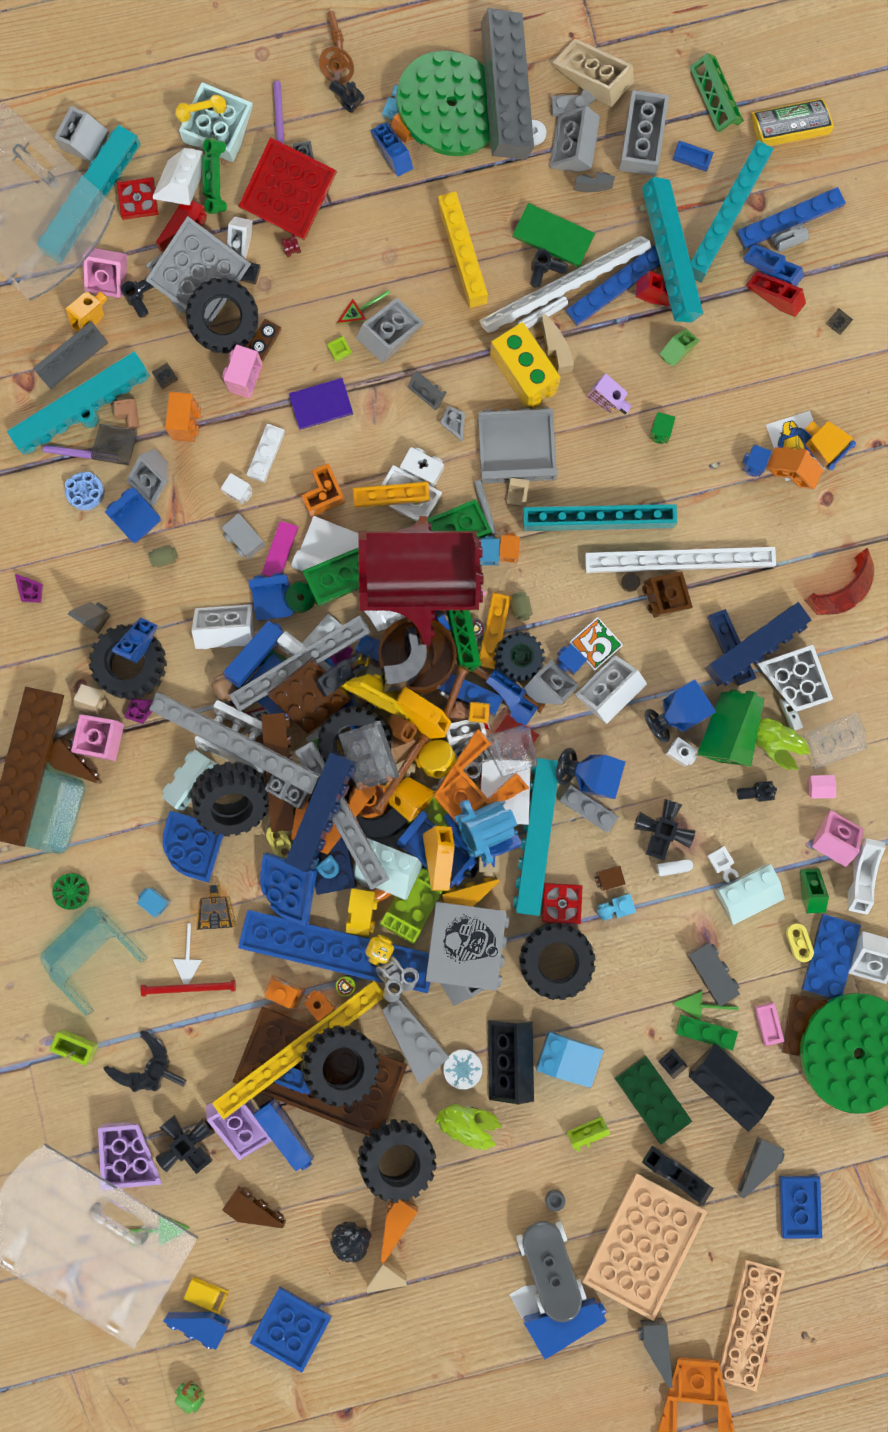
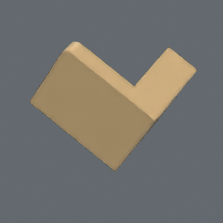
M510 479L507 497L508 505L525 507L529 480Z

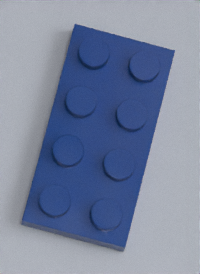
M821 914L813 944L814 955L807 966L802 985L803 990L829 998L843 994L861 925Z

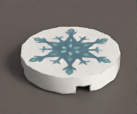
M458 1049L453 1051L449 1055V1059L444 1063L446 1081L457 1089L474 1087L482 1076L480 1058L470 1050Z

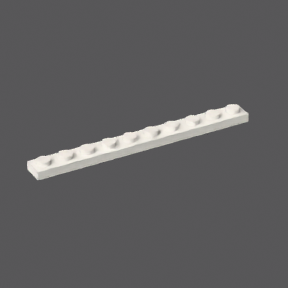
M643 236L637 237L480 319L481 327L489 333L498 330L500 326L506 323H512L519 316L529 314L533 309L546 305L548 301L563 296L565 292L580 287L584 282L594 280L598 275L611 271L613 267L628 262L630 258L645 253L646 250L651 248L650 241Z
M775 547L585 553L586 573L776 566Z

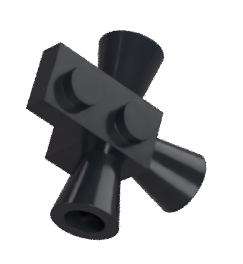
M664 799L662 817H658L656 820L639 811L633 829L652 832L645 855L664 861L670 842H673V840L688 848L691 847L695 837V830L677 828L679 823L673 822L682 804Z
M175 1115L159 1127L174 1140L169 1145L170 1149L155 1157L157 1163L165 1172H168L178 1159L181 1162L185 1159L195 1174L213 1161L200 1144L201 1140L215 1134L213 1127L205 1118H202L192 1131L188 1129L183 1132Z

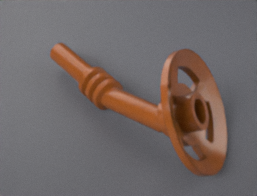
M329 11L327 15L332 29L331 36L336 47H328L321 53L319 66L321 72L329 81L336 80L343 84L352 78L354 63L351 56L343 50L344 38L342 31L338 27L334 11ZM334 52L330 59L325 58L327 53ZM327 65L329 69L335 74V76L328 71L326 67ZM346 68L349 69L350 71L348 75L342 77L341 73L344 72Z

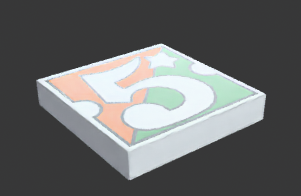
M598 617L569 642L587 658L586 662L594 671L623 646Z

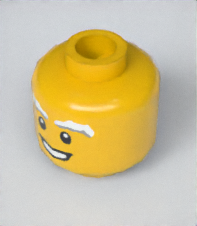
M382 935L372 937L365 950L366 955L369 957L368 961L377 966L380 963L386 964L394 951L392 940Z

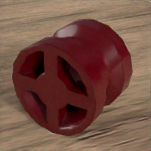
M292 235L289 239H281L287 257H290L293 253H301L295 235Z

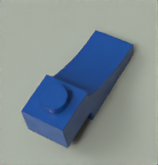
M753 244L743 258L744 263L794 286H797L804 277L801 266L786 261L784 255Z
M495 669L486 683L492 686L505 700L511 710L510 716L516 722L526 726L538 707L523 697L526 693L525 689Z

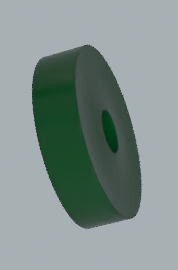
M304 582L293 583L284 594L286 606L295 613H305L315 603L308 584ZM297 595H301L303 600H298Z

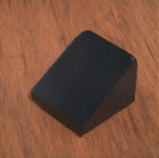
M671 1049L658 1061L672 1079H675L688 1067L674 1049Z

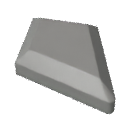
M447 406L440 424L460 441H463L465 413Z

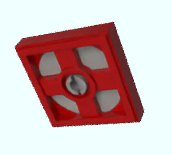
M153 177L117 182L122 220L159 215L157 200L153 199V194L156 190Z
M544 883L542 922L581 924L583 885Z

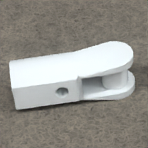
M779 699L780 707L789 728L793 730L803 728L798 712H795L793 709L791 712H788L786 708L790 706L788 702Z
M681 860L657 864V873L660 877L688 872L692 870L693 863L691 860Z

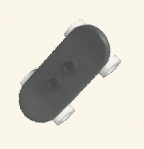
M546 1221L535 1222L526 1229L523 1236L522 1234L517 1235L516 1239L522 1256L526 1255L538 1291L535 1297L541 1315L546 1313L557 1322H569L579 1314L582 1301L587 1298L581 1280H576L564 1244L568 1240L562 1222H556V1226Z

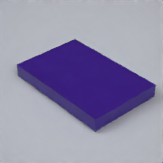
M343 378L289 393L300 430L353 415Z

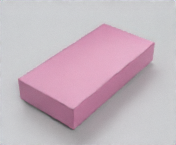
M775 1003L755 1006L764 1046L784 1042Z

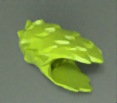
M768 717L760 719L755 746L760 747L764 755L779 766L788 770H797L796 760L787 750L803 755V753L810 754L808 743L795 730L784 726L782 723Z
M453 1103L440 1110L435 1120V1123L439 1124L441 1132L446 1133L450 1138L457 1140L463 1145L479 1150H488L496 1145L492 1140V1136L483 1129L495 1131V1129L502 1128L498 1118L492 1113L471 1106L464 1107L457 1103Z

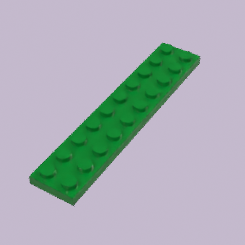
M476 499L427 519L428 523H431V531H476L477 538H483L492 533ZM358 548L302 570L317 606L359 590Z

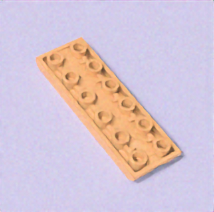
M750 1260L744 1261L719 1362L723 1382L757 1391L785 1270Z

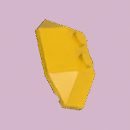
M363 675L353 678L341 686L343 689L380 709L411 722V719L396 702L400 690L383 692L379 675Z

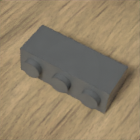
M705 942L686 953L716 1005L722 1006L740 995L738 991L740 987L734 978L731 979L727 972L730 970L724 961L721 962L718 958L719 951L714 944L711 945Z

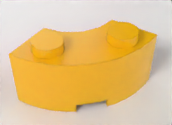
M351 888L346 933L369 938L370 933H374L375 921H372L373 910H377L378 898H375V892Z

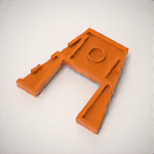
M479 729L475 731L433 795L454 821L455 816L462 814L459 807L460 801H469L473 811L496 801L509 800L522 791L529 789L528 785L515 773L487 798L463 771L491 745Z
M358 782L349 803L355 818L377 791ZM312 794L309 795L302 810L296 807L291 839L293 840L302 822L306 809L309 805L308 801ZM335 824L330 833H327L324 839L326 840V845L320 852L329 854L342 837Z
M678 1357L672 1377L673 1388H669L658 1432H677V1402L718 1405V1432H735L719 1361Z

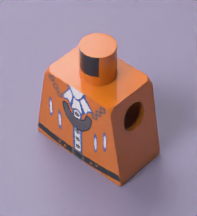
M271 975L264 991V997L290 1009L298 1008L306 989Z

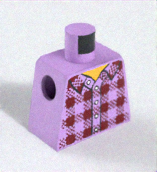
M606 373L595 383L586 396L609 413L618 409L623 414H626L632 407L631 404L624 400L628 394L627 391Z

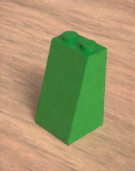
M730 689L729 692H721L715 706L716 712L712 714L697 755L718 763L751 767L764 698L757 696V692L754 691L741 693L739 690Z

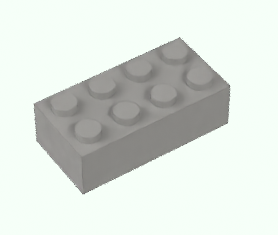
M632 90L619 171L656 176L669 95Z

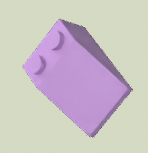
M251 1100L224 1120L213 1104H208L206 1106L207 1121L238 1160L272 1141L253 1116L256 1109Z

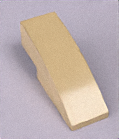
M546 314L542 315L541 326L547 357H555L558 374L572 372L574 364L567 342L554 322Z

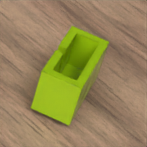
M63 1029L56 1033L49 1051L65 1058L71 1055L70 1060L86 1066L92 1062L99 1044Z

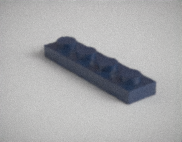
M726 609L707 616L723 654L740 643ZM751 665L748 666L750 669L741 676L739 673L733 676L737 687L757 679Z

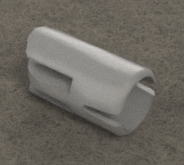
M800 223L770 237L778 252L801 244L809 239L807 227L802 228L805 224Z

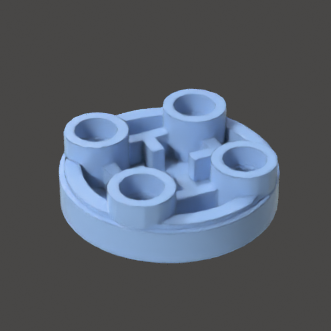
M80 472L65 482V495L73 507L79 510H91L102 501L104 487L102 482L91 472Z

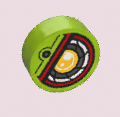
M349 976L341 977L336 983V990L342 996H349L355 991L356 983Z

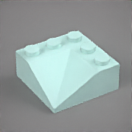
M202 82L192 104L210 100L213 95H220L226 100L227 109L221 114L214 112L212 107L191 112L190 120L183 122L179 129L182 141L203 151V142L206 138L224 141L226 150L224 153H221L220 158L233 163L241 147L253 103Z

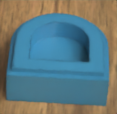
M329 855L316 866V869L323 877L333 878L339 872V865L332 855Z

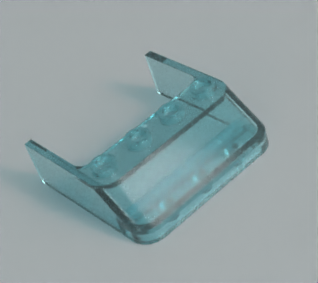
M45 770L26 847L56 854L64 853L68 849L86 789L82 780Z
M99 907L87 908L42 952L40 957L41 963L50 979L85 1016L92 1014L94 1010L72 988L67 980L109 938L116 937L139 962L148 959Z

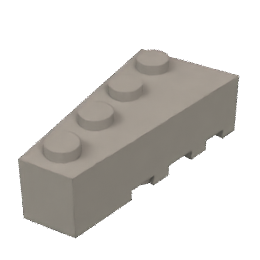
M401 998L395 1002H389L382 1011L418 1083H422L449 1059V1054Z

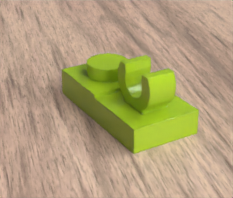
M603 1116L567 1131L573 1149H576L578 1152L581 1151V1146L587 1145L589 1148L590 1142L611 1135Z

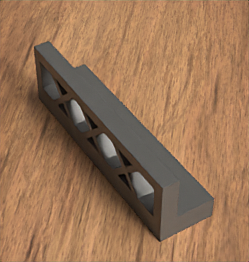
M91 321L33 369L46 385L52 389L107 345L108 341Z

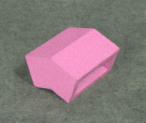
M815 775L809 777V796L811 798H836L835 775Z

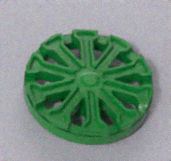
M68 873L59 877L54 883L52 891L56 904L67 910H74L83 906L90 894L89 884L86 879L75 873ZM81 883H84L85 886L82 887V888H79V886L81 885ZM57 888H60L63 891L57 892ZM85 891L86 893L85 895L80 894V892ZM64 895L60 900L58 899V896ZM77 897L82 899L81 903L78 902Z

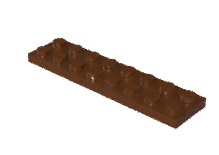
M25 686L0 780V842L22 847L26 845L65 695Z

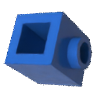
M754 444L749 453L746 452L742 460L744 467L742 470L746 471L749 476L760 477L766 468L772 451Z
M571 644L568 647L563 646L557 653L559 656L556 660L558 667L572 675L587 661V658Z

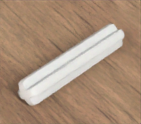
M565 296L559 297L521 319L518 324L524 322L527 328L532 327L541 321L542 315L546 314L549 317L568 305L567 298Z

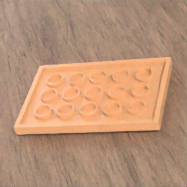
M635 1172L582 1278V1283L654 1321L708 1211Z

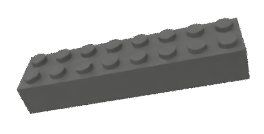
M488 8L481 20L491 153L492 156L527 160L534 149L523 14Z

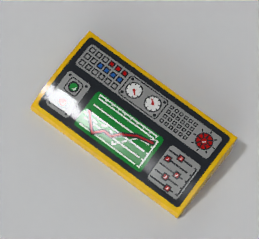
M823 98L751 113L757 140L769 146L829 135L834 128L831 114Z

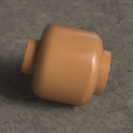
M224 673L214 677L211 686L216 698L219 700L224 699L225 702L231 701L232 699L229 695L239 688L224 677Z

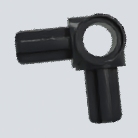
M336 80L330 83L329 89L340 97L342 106L350 113H353L365 99L363 93L356 88V83L353 81L351 83L347 82L346 87Z
M545 249L538 250L531 262L533 273L530 285L534 288L540 287L543 274L548 272V270L565 274L568 264L552 259L553 256Z
M146 279L138 283L136 281H127L121 287L122 294L127 303L133 306L139 318H145L149 314L142 301L143 293L154 288ZM130 291H135L133 295H128Z
M773 781L756 782L754 787L738 788L736 795L739 800L755 798L758 802L775 800L777 788L773 785Z

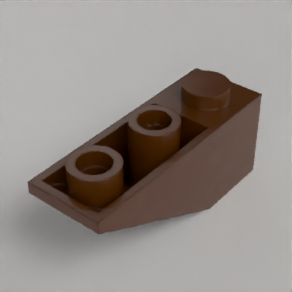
M58 739L51 745L47 762L54 769L94 783H102L99 779V773L94 768L90 769L86 765L87 760L81 754L77 755L71 752L72 744L68 740Z
M238 1186L222 1209L223 1212L240 1223L283 1228L286 1223L282 1213L277 1210H271L267 1202L260 1198L256 1199L252 1196L253 1193L246 1187Z

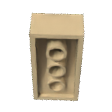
M574 39L552 62L555 68L582 89H586L596 100L611 107L634 83L632 64L577 39Z

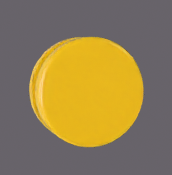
M444 740L428 742L421 748L418 755V761L422 769L428 776L433 778L446 776L457 760L451 745Z

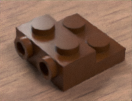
M683 572L652 577L643 582L642 592L648 597L647 609L650 614H653V618L693 608Z

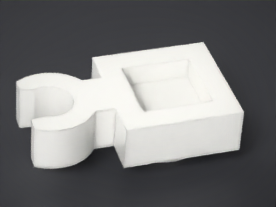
M725 846L707 855L716 873L723 872L722 877L726 883L730 882L728 879L729 873H732L735 878L739 877L738 872L730 867V865L734 864V861Z

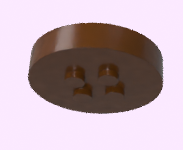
M407 617L393 623L381 638L378 651V663L381 671L384 666L399 665L407 660L404 634L407 628L415 627L416 634H419L420 645H423L418 628ZM436 620L431 621V627H434V638H431V646H426L427 655L425 663L418 677L407 686L408 689L418 695L427 694L442 687L450 678L456 663L457 651L454 639L450 632Z

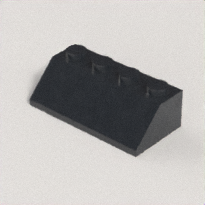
M488 1020L489 1100L517 1105L534 1102L533 1021Z
M716 1042L688 1069L689 1078L748 1132L763 1118L775 1098Z

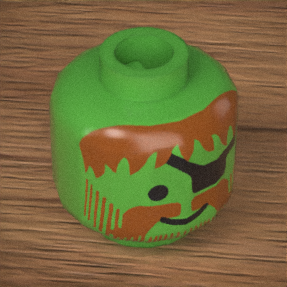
M189 1381L186 1385L182 1382L175 1391L177 1395L175 1404L186 1414L192 1412L195 1414L205 1401L203 1398L204 1391L193 1381Z

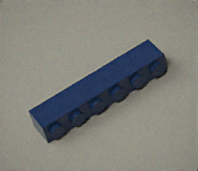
M797 602L704 669L717 687L722 684L727 686L735 680L733 676L737 673L741 676L750 669L748 666L751 663L756 665L765 659L763 657L765 653L768 652L770 655L779 649L777 646L779 643L783 642V644L789 642L794 638L792 636L793 633L796 631L798 634L808 628L806 624L812 620L801 604Z
M330 752L285 860L286 864L303 872H309L316 868L319 861L317 856L326 845V840L324 839L333 828L334 822L332 820L334 815H337L341 809V798L347 794L349 779L356 772V761L336 752Z

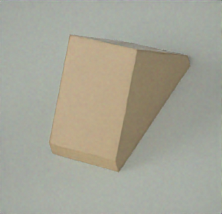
M387 1261L385 1263L381 1262L367 1283V1293L407 1286V1276Z

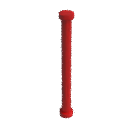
M236 980L219 983L148 987L141 985V996L146 997L147 994L231 990V992H235Z

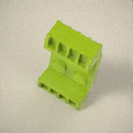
M423 865L407 900L395 896L380 923L381 927L412 944L415 943L442 891L431 890L429 872Z

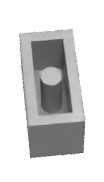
M239 513L221 527L225 532L222 534L229 543L233 541L237 546L235 548L236 552L241 557L245 555L248 560L266 546Z

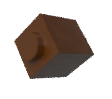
M621 866L597 871V876L594 877L597 888L600 887L601 891L626 885Z

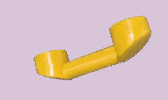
M213 95L210 100L189 105L180 103L175 110V115L178 121L187 122L191 118V112L211 107L218 114L224 113L227 109V103L222 96Z

